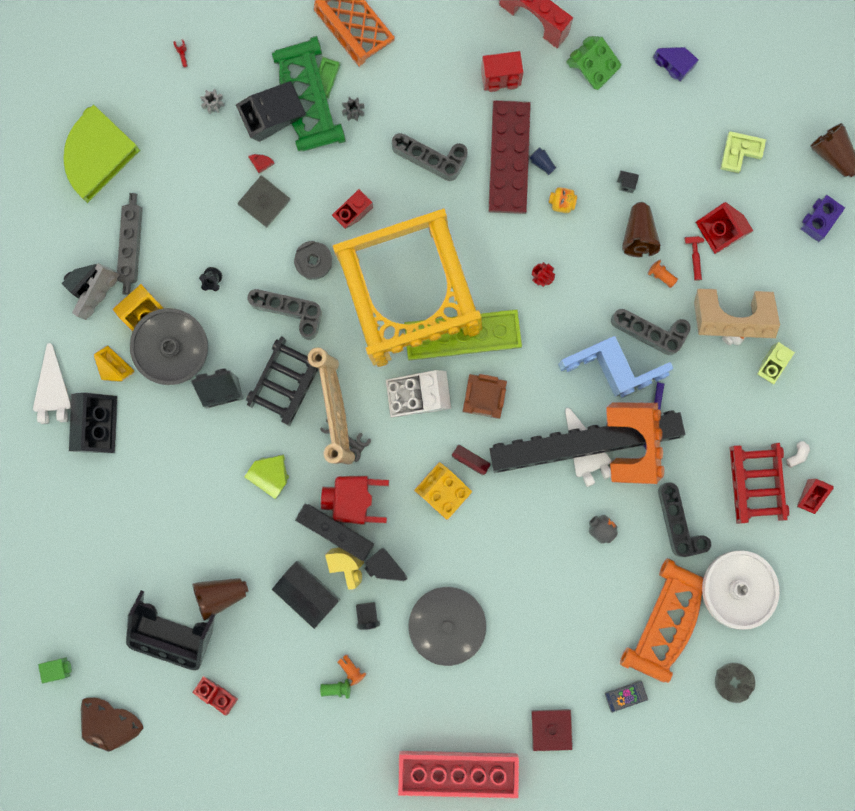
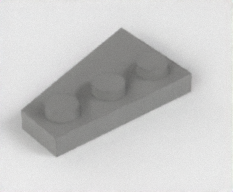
M99 263L95 268L97 270L95 277H90L88 281L89 289L81 294L72 311L74 315L85 320L94 313L95 307L104 300L107 291L116 284L117 278L120 275L115 270Z

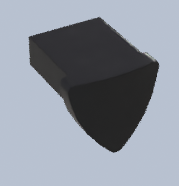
M375 602L356 604L357 629L369 630L380 626V621L377 619Z

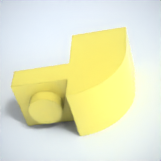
M340 547L330 549L325 554L329 573L344 571L348 590L356 589L362 581V573L359 568L364 564V560L358 559Z

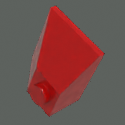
M724 202L695 222L714 254L753 232L746 217L727 202Z

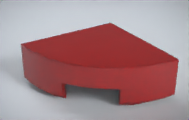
M253 154L248 156L259 174L275 164L270 157L265 155Z

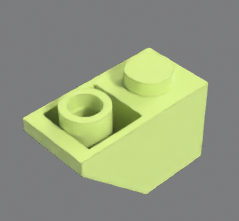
M779 342L772 345L763 359L757 375L774 385L795 352Z

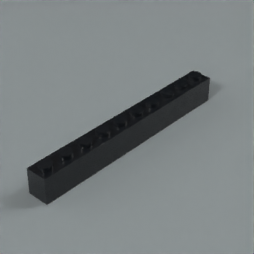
M675 410L664 412L659 421V428L662 429V439L660 442L683 438L686 434L681 412L675 413ZM592 425L587 427L588 430L580 431L579 428H576L562 435L561 432L549 434L550 437L534 436L530 438V441L523 442V439L512 441V444L509 445L497 443L493 445V448H489L493 471L494 473L647 444L644 436L634 428Z

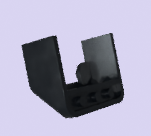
M141 590L128 614L126 645L130 649L189 670H198L202 664L213 632L215 615L211 614L208 623H196L193 629L157 617L158 612L152 604L143 603L144 591Z

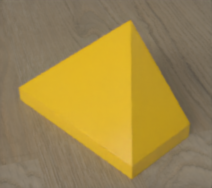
M108 345L94 354L101 380L123 381L135 372Z

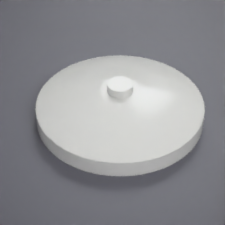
M731 551L717 557L710 564L703 578L702 594L708 611L719 623L729 628L746 630L762 625L772 616L779 601V582L773 568L761 556L749 551Z

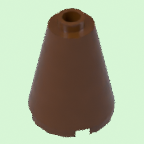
M840 123L827 130L828 133L824 136H819L810 146L814 152L840 174L851 178L855 176V150L845 126Z
M638 202L631 208L622 250L631 257H643V254L649 253V256H653L660 251L661 244L652 211L646 203Z
M241 578L192 584L203 621L210 619L211 614L217 615L245 598L246 593L249 592L246 581L242 582Z

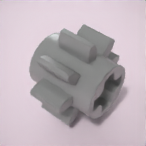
M215 89L213 92L205 90L206 94L204 97H200L205 102L201 105L202 108H208L209 114L212 111L219 113L220 106L224 107V103L220 101L223 99L222 94L217 95Z

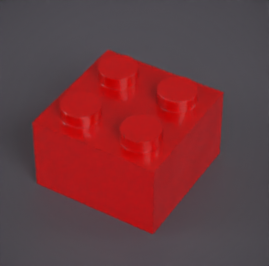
M520 51L482 56L481 73L484 91L496 92L501 88L511 90L521 86L523 66Z

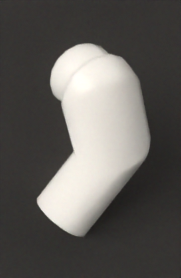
M799 442L797 444V454L786 459L790 468L806 461L810 452V447L806 442Z

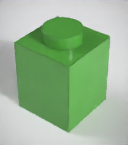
M67 657L38 664L42 684L70 677L72 671Z

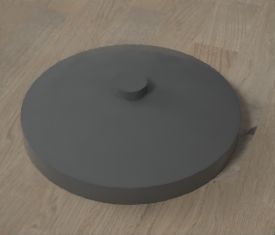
M164 308L149 313L138 322L131 335L130 354L137 370L147 379L161 385H178L192 379L202 369L208 354V340L203 327L193 316L182 310Z
M454 587L436 588L424 594L414 605L409 618V635L413 646L422 657L438 665L452 666L469 660L480 649L486 634V619L480 604L469 593Z

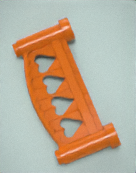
M667 558L659 572V576L665 578L666 581L635 650L627 647L620 660L621 666L627 669L631 667L663 683L670 682L673 675L670 667L680 656L694 631L701 605L703 577L675 565V561ZM690 591L692 597L688 600L689 604L687 607H683L675 593ZM682 609L684 616L681 617L680 624L675 625L667 611ZM675 627L676 634L672 635L673 641L670 643L666 642L659 629ZM667 645L669 649L665 653V659L660 661L651 647Z

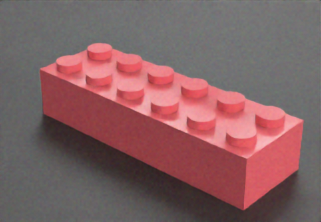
M400 751L398 796L518 798L519 757L517 753Z

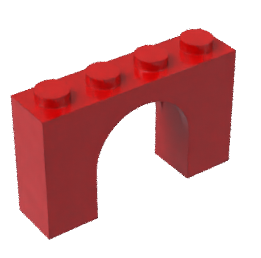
M499 0V6L513 16L520 7L534 14L544 27L543 38L557 49L569 35L573 17L551 0Z

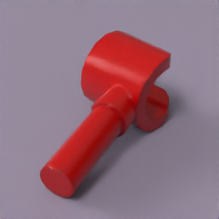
M182 39V46L177 47L176 41H174V47L181 57L183 68H186L188 66L185 58L187 50L185 42Z

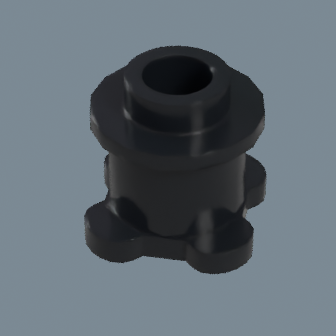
M215 267L206 268L204 274H201L199 277L202 283L201 289L204 291H218L220 288L218 283L222 280L221 271Z

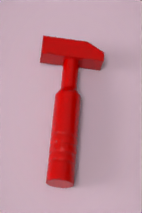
M699 236L685 237V244H692L694 281L702 280L697 243H704V238Z

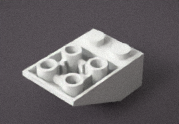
M433 370L386 380L390 417L451 409L446 371Z

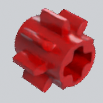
M549 263L537 264L532 270V276L534 277L532 281L542 287L550 285L555 278V273L552 272L555 268Z

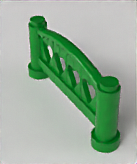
M318 36L310 37L308 41L272 52L274 63L279 64L280 85L289 81L293 84L300 82L310 85L298 97L299 99L314 103L304 117H310L319 121L310 131H305L304 129L305 124L302 122L304 117L291 124L299 136L298 140H295L297 150L302 152L335 142L339 144L346 142L342 124H333L315 56L322 54ZM291 64L304 67V70L296 78L290 77L291 71L288 70V67Z

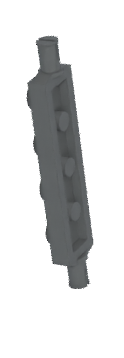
M129 193V204L122 206L117 264V273L120 275L117 281L123 283L122 294L124 295L130 294L131 284L137 282L142 207L137 205L138 194Z

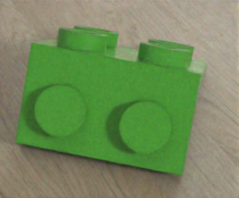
M600 36L587 37L583 41V45L579 49L574 50L566 61L570 68H579L591 86L596 90H599L621 67L619 59L604 38Z

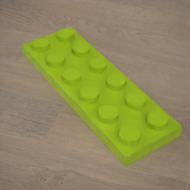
M518 309L481 313L482 330L479 331L478 335L469 337V335L464 336L462 329H460V332L449 335V333L443 334L440 339L430 341V339L422 341L423 344L417 347L407 346L408 361L522 348ZM437 318L435 321L436 323H439V321L445 320L443 318ZM424 320L404 322V324H415ZM424 325L419 326V329L424 328Z

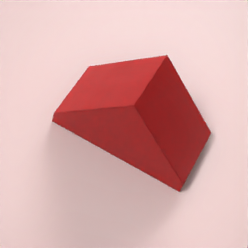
M816 478L808 479L797 507L816 514L834 489V486Z

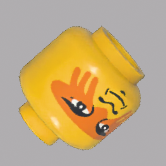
M558 187L555 193L551 192L549 203L552 204L553 211L568 214L571 210L575 209L577 195H575L574 190Z

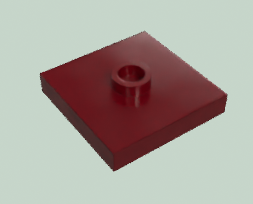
M570 709L531 710L533 751L573 750Z

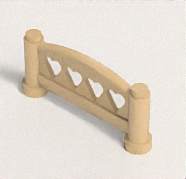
M313 348L308 354V362L310 365L319 368L332 443L325 448L324 458L329 463L349 465L354 462L355 455L349 448L344 402L336 372L339 362L336 358L328 355L324 349Z

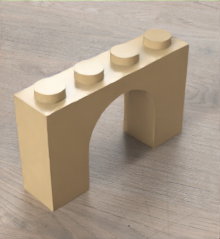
M697 289L694 305L698 335L776 338L780 322L774 292L755 291L751 302L752 315L739 318L728 315L720 308L717 289Z

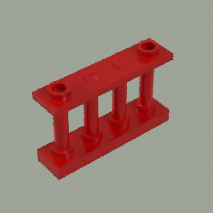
M780 443L771 444L772 450L744 451L742 450V445L729 447L736 524L749 523L748 519L756 516L778 515V521L788 520L787 516H789L790 511L789 506L786 505L782 468L784 450L783 447H780ZM773 458V469L746 471L743 466L745 459ZM774 476L775 488L753 490L745 488V480L747 478ZM776 496L777 507L759 509L747 507V500L750 497Z

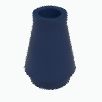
M540 147L529 157L532 160V164L548 175L557 168L545 149L542 150Z

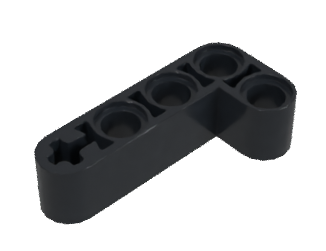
M674 483L662 484L658 489V495L673 554L678 557H688L708 552L711 548V540L707 536L697 535L690 537L678 487ZM667 488L672 489V493L669 495L664 493V490H667ZM675 499V502L666 503V500ZM671 505L677 508V513L674 516L669 513ZM675 524H679L682 528L681 533L678 535L673 531ZM699 539H703L705 542V546L701 550L697 547ZM680 543H684L686 546V551L683 554L678 551Z

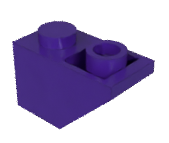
M685 47L658 48L653 56L658 66L664 67L673 79H677L680 82L699 61Z

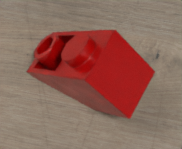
M358 189L332 214V217L346 229L360 221L373 208V203Z

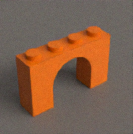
M612 402L606 407L607 425L631 427L638 430L646 440L647 451L645 456L641 458H615L610 463L611 481L657 484L664 477V466H661L663 448L660 447L662 429L659 428L661 411L658 409V403Z

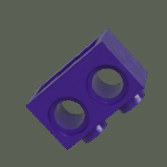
M828 195L816 200L812 206L814 208L811 214L807 213L803 218V226L800 229L818 242L825 238L845 209L844 206ZM823 206L829 208L830 214L824 212ZM813 221L819 224V229L813 226Z

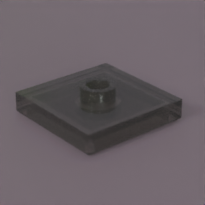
M261 175L237 204L264 227L268 228L291 199Z

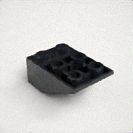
M291 81L250 95L235 104L250 138L259 142L307 115Z
M226 368L216 370L215 374L209 376L207 373L196 375V379L191 380L203 407L206 409L243 399L238 377L230 370L227 371Z

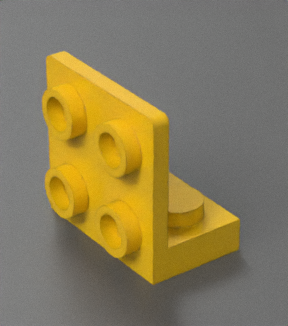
M440 462L414 490L446 520L452 516L472 493V490Z

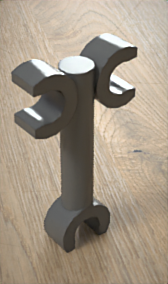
M322 427L320 428V430H321L323 433H325V434H329V433H330L329 429H328V430H325V429L322 428ZM362 433L358 434L357 442L349 437V446L352 447L350 451L357 454L355 462L359 461L360 453L371 443V439H368L366 443L360 441L363 436Z

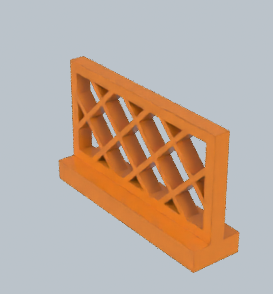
M315 0L314 2L315 13L358 66L364 64L367 58L395 40V37L365 0H334L339 1L338 9L332 8L327 4L330 0ZM341 2L351 3V11L340 9ZM354 4L362 5L364 13L353 11ZM339 14L350 15V22H342L339 19ZM352 16L362 17L363 24H353ZM365 18L373 19L376 22V26H365ZM351 28L361 29V37L353 36L350 33ZM364 30L375 32L374 39L363 38ZM377 32L384 33L388 38L384 41L376 40ZM362 42L372 43L373 48L366 52L362 48Z

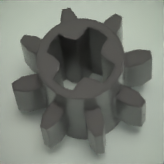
M349 97L347 103H342L343 107L346 108L342 110V114L348 115V121L351 119L358 121L360 115L364 116V112L361 109L365 108L364 103L359 104L358 97L356 100Z

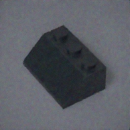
M93 393L71 394L69 452L115 453L117 396Z
M296 561L272 588L283 601L314 629L340 601L330 589L299 561Z

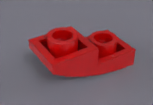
M205 676L202 677L192 692L206 704L212 705L224 715L229 714L238 700L237 697Z

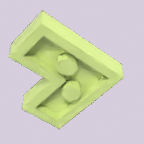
M729 131L720 169L739 173L743 156L762 159L766 139Z

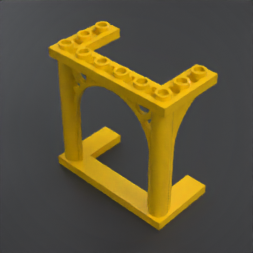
M444 208L332 245L343 269L367 344L366 351L373 366L381 367L387 365L388 361L392 360L389 352L393 354L403 351L404 347L410 345L411 347H417L423 344L422 341L428 339L435 341L446 333L453 335L462 329L464 336L469 335V337L478 335L479 331L482 330L481 315L479 310L476 311L449 231ZM429 228L447 279L445 299L438 311L422 322L415 324L395 323L382 316L374 307L356 251ZM454 296V302L457 301L458 305L449 302V299ZM448 307L455 309L457 316L455 318L447 317L444 314V309ZM438 317H442L445 321L436 323L435 320ZM377 321L384 322V325L381 326L380 330H378V327H380V325L377 323ZM424 325V328L419 329V326ZM394 327V336L391 339H385L384 332L386 328ZM402 329L407 330V333H406V334L402 333V334L399 336V331H400V330H402Z

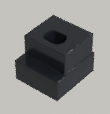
M621 170L617 178V182L621 183L619 190L633 193L639 175Z

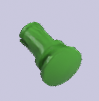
M345 679V683L338 681L336 684H321V696L338 695V697H343L345 695L346 699H349L351 694L349 680Z

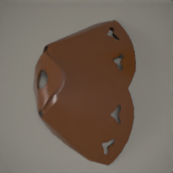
M86 698L82 700V739L91 746H96L105 751L115 750L137 737L144 728L141 721L131 712L124 709H113L105 700L99 698ZM98 705H100L101 708H105V710L99 711ZM119 715H121L123 718L127 717V719L121 721ZM134 722L135 726H137L138 728H133V729H132V727H133V724H132V723Z

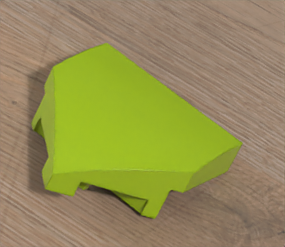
M284 454L275 457H263L254 461L244 477L276 499L289 478L285 468Z

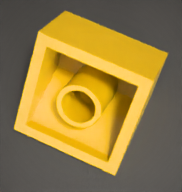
M140 284L116 305L113 311L133 331L143 317L153 311L164 308Z

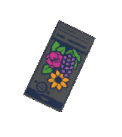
M642 681L604 693L611 713L648 700Z

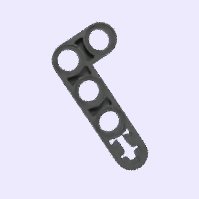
M398 133L392 138L394 153L447 181H453L458 177L467 160L468 150L461 143L455 144L448 155L445 156L405 134ZM401 142H404V145H400V147L397 146V143L400 144ZM414 150H420L422 154L420 156H414L412 152ZM457 151L463 152L464 156L458 158L454 155V153ZM434 158L438 160V163L431 165L428 161ZM452 167L455 169V172L448 174L445 169Z
M259 289L249 292L247 299L253 308L301 319L299 331L302 337L312 340L317 336L322 316L321 308L317 303ZM259 295V297L262 300L266 301V304L264 303V301L258 300L257 303H255L253 298H257ZM273 300H280V305L278 307H271V302ZM298 304L299 309L297 311L291 312L289 310L290 305ZM312 307L318 309L317 314L314 316L308 315V310ZM306 326L313 327V332L309 335L303 332Z
M625 309L617 310L611 317V323L615 328L666 355H673L681 349L691 329L687 320L679 319L672 324L667 332ZM620 315L623 316L624 320L621 323L618 321ZM632 320V322L627 327L626 325L628 324V321ZM635 323L641 325V332H636L634 330L633 325ZM676 325H682L684 333H679L676 330ZM651 332H655L658 334V341H653L651 339ZM668 341H672L675 343V350H670L668 348Z

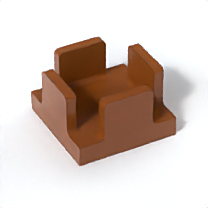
M469 374L463 412L500 419L507 381L499 380L498 377Z

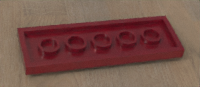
M493 101L488 212L526 214L531 102Z

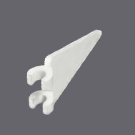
M48 343L33 410L38 412V423L49 424L48 411L56 410L57 421L68 422L67 409H71V402L54 347L51 343Z
M566 408L565 414L568 431L579 428L580 431L587 430L572 410ZM606 453L573 458L576 476L583 477L586 487L595 483L591 472L600 469L604 480L611 477V470L608 465L612 461Z

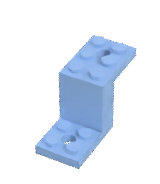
M615 336L564 358L558 364L561 371L566 370L570 372L578 368L579 363L584 362V364H587L597 358L614 396L620 395L621 398L634 392L636 387L638 390L649 386L652 384L651 380L655 379L658 382L670 375L669 372L673 370L672 364L669 362L635 378Z

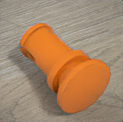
M659 259L650 267L648 275L653 273L656 279L659 278L671 288L678 278L667 271L664 265L661 266V260Z
M348 655L343 656L344 661L341 658L337 663L348 675V680H352L350 686H354L363 680L366 673L361 674V669L353 664Z

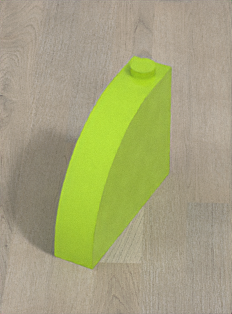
M93 104L84 110L66 139L63 159L67 178L78 195L88 203L140 149Z

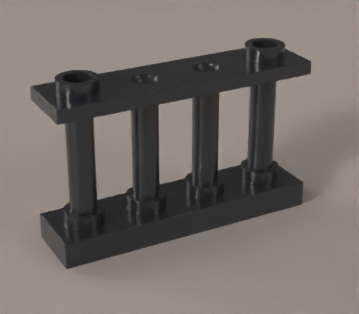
M281 336L279 340H275L272 346L274 351L254 391L251 390L246 401H248L247 406L251 408L256 403L281 415L280 417L283 418L281 422L290 426L319 368L310 365L308 356L284 345L286 339ZM280 352L305 363L308 367L306 373L300 374L277 363L276 360ZM274 369L297 380V383L300 384L297 391H291L268 380L267 378L271 370ZM263 386L288 397L291 401L289 407L282 408L260 397L259 394Z
M305 503L295 519L298 523L362 561L367 558L375 544L310 504L307 505Z

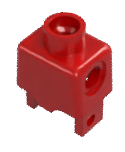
M338 476L335 479V487H322L321 510H333V519L338 522L366 525V522L387 523V517L367 516V509L372 505V495L368 492V486L389 487V480L369 479L368 476Z

